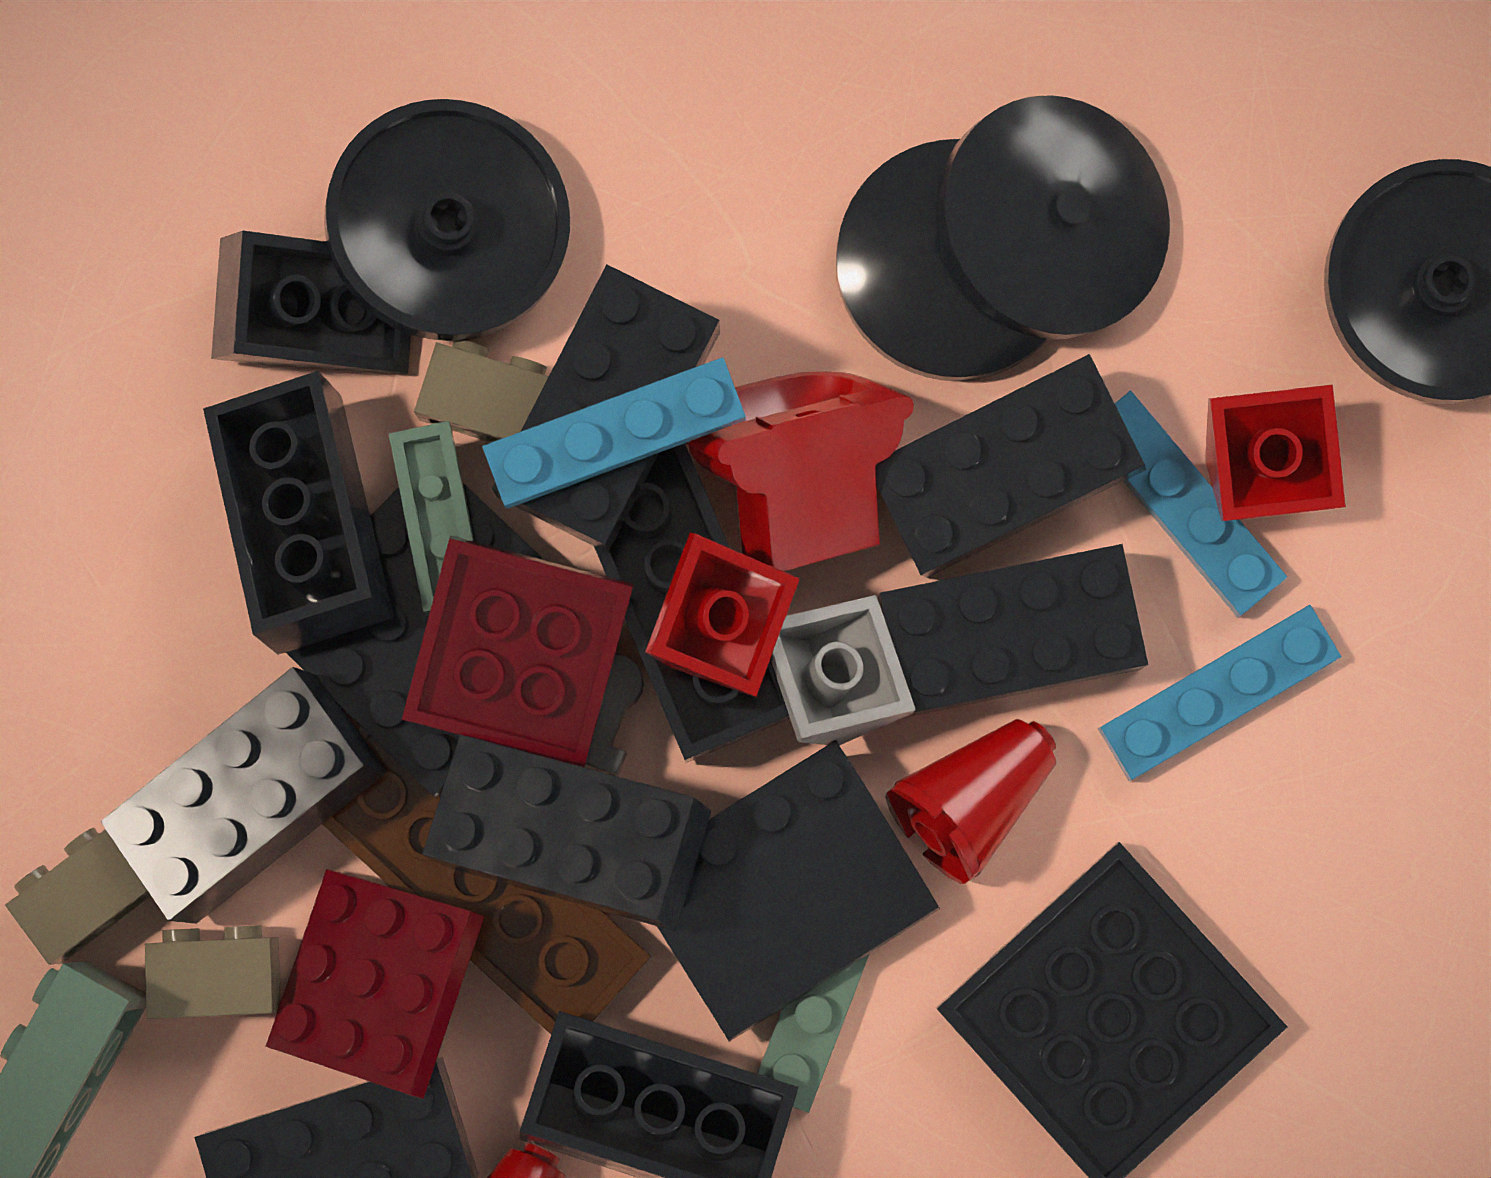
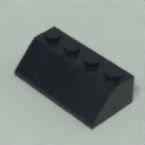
M559 1011L519 1131L520 1140L637 1178H771L799 1087Z

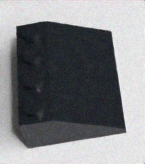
M835 740L709 819L676 932L658 926L657 928L730 1042L940 910V907L867 787Z

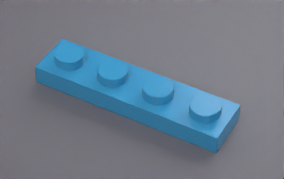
M722 357L482 447L503 504L508 509L746 420V416L725 360Z
M1130 390L1115 405L1146 466V470L1123 482L1238 618L1283 582L1287 575L1240 519L1221 521L1212 486Z
M1308 605L1097 729L1128 781H1131L1342 656L1312 606Z

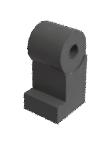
M614 655L585 763L615 776H619L627 753L613 747V743L626 709H629L638 702L644 687L640 669L634 661L626 656Z

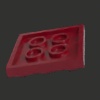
M450 536L402 720L585 767L633 584Z
M326 869L265 1047L424 1099L484 916L466 909Z

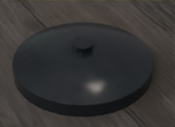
M1046 95L1022 98L997 108L975 123L957 142L946 161L938 186L936 200L938 234L946 261L954 277L971 300L986 314L1008 328L1025 335L1045 339H1071L1102 330L1127 316L1145 299L1152 290L1163 268L1169 244L1170 217L1167 197L1160 175L1143 145L1121 122L1105 111L1086 102L1069 97Z
M431 99L403 105L381 115L362 129L348 144L336 164L329 183L325 203L324 226L328 250L334 267L347 289L364 308L386 324L405 333L432 340L459 341L484 337L498 332L524 317L540 302L553 284L566 254L570 235V209L565 185L555 163L541 143L519 123L492 108L477 103L453 99Z
M960 139L937 140L917 145L895 155L878 167L864 181L852 198L840 227L836 249V273L840 295L849 317L862 337L878 353L895 365L917 375L944 381L976 380L1002 373L1026 360L1048 340L1025 335L1010 329L986 314L962 289L946 261L937 228L936 200L943 168L950 153Z
M1437 159L1400 168L1377 181L1356 200L1344 215L1331 240L1324 270V293L1329 318L1334 331L1346 352L1366 374L1386 388L1405 397L1436 404H1458L1481 400L1491 396V166L1461 159Z

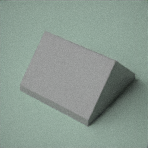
M877 595L786 616L770 659L798 742L829 745L836 740L839 745H842L906 717L916 710Z

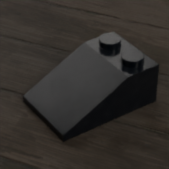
M245 230L220 238L211 359L269 366L408 374L411 334L386 324L356 300L342 282L334 267L327 241Z

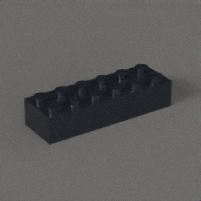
M683 443L659 452L609 552L606 553L596 547L594 548L606 577L633 584L624 619L683 758L688 763L787 721L790 717L771 659L755 697L676 670L645 653L689 533L698 534L730 548L686 444Z

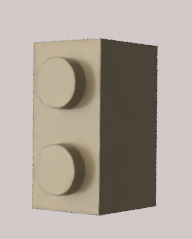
M467 340L453 341L452 347L436 342L414 413L419 421L428 424L449 421L454 432L491 443L521 431L549 377L545 375L547 367L538 362L517 356H512L510 364L487 358L489 349Z
M93 827L76 837L64 848L69 857L50 871L45 865H42L27 874L14 885L18 895L5 904L48 965L64 963L151 897L106 829L98 833Z
M262 925L224 927V939L200 941V928L162 930V942L145 943L147 1019L277 1012L281 1002L279 937L262 938Z

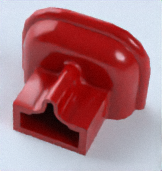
M817 371L788 374L735 387L746 420L685 443L688 445L689 452L704 469L737 486L742 554L781 571H787L880 545L875 466L877 463L890 457L898 447L903 435L904 420L912 414L914 404L913 400L906 395L868 378L851 373Z

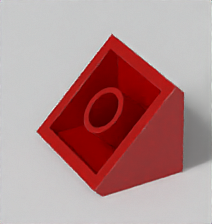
M1333 384L1208 398L1205 463L1221 521L1346 507Z
M689 533L645 653L676 670L756 697L800 578L698 534Z

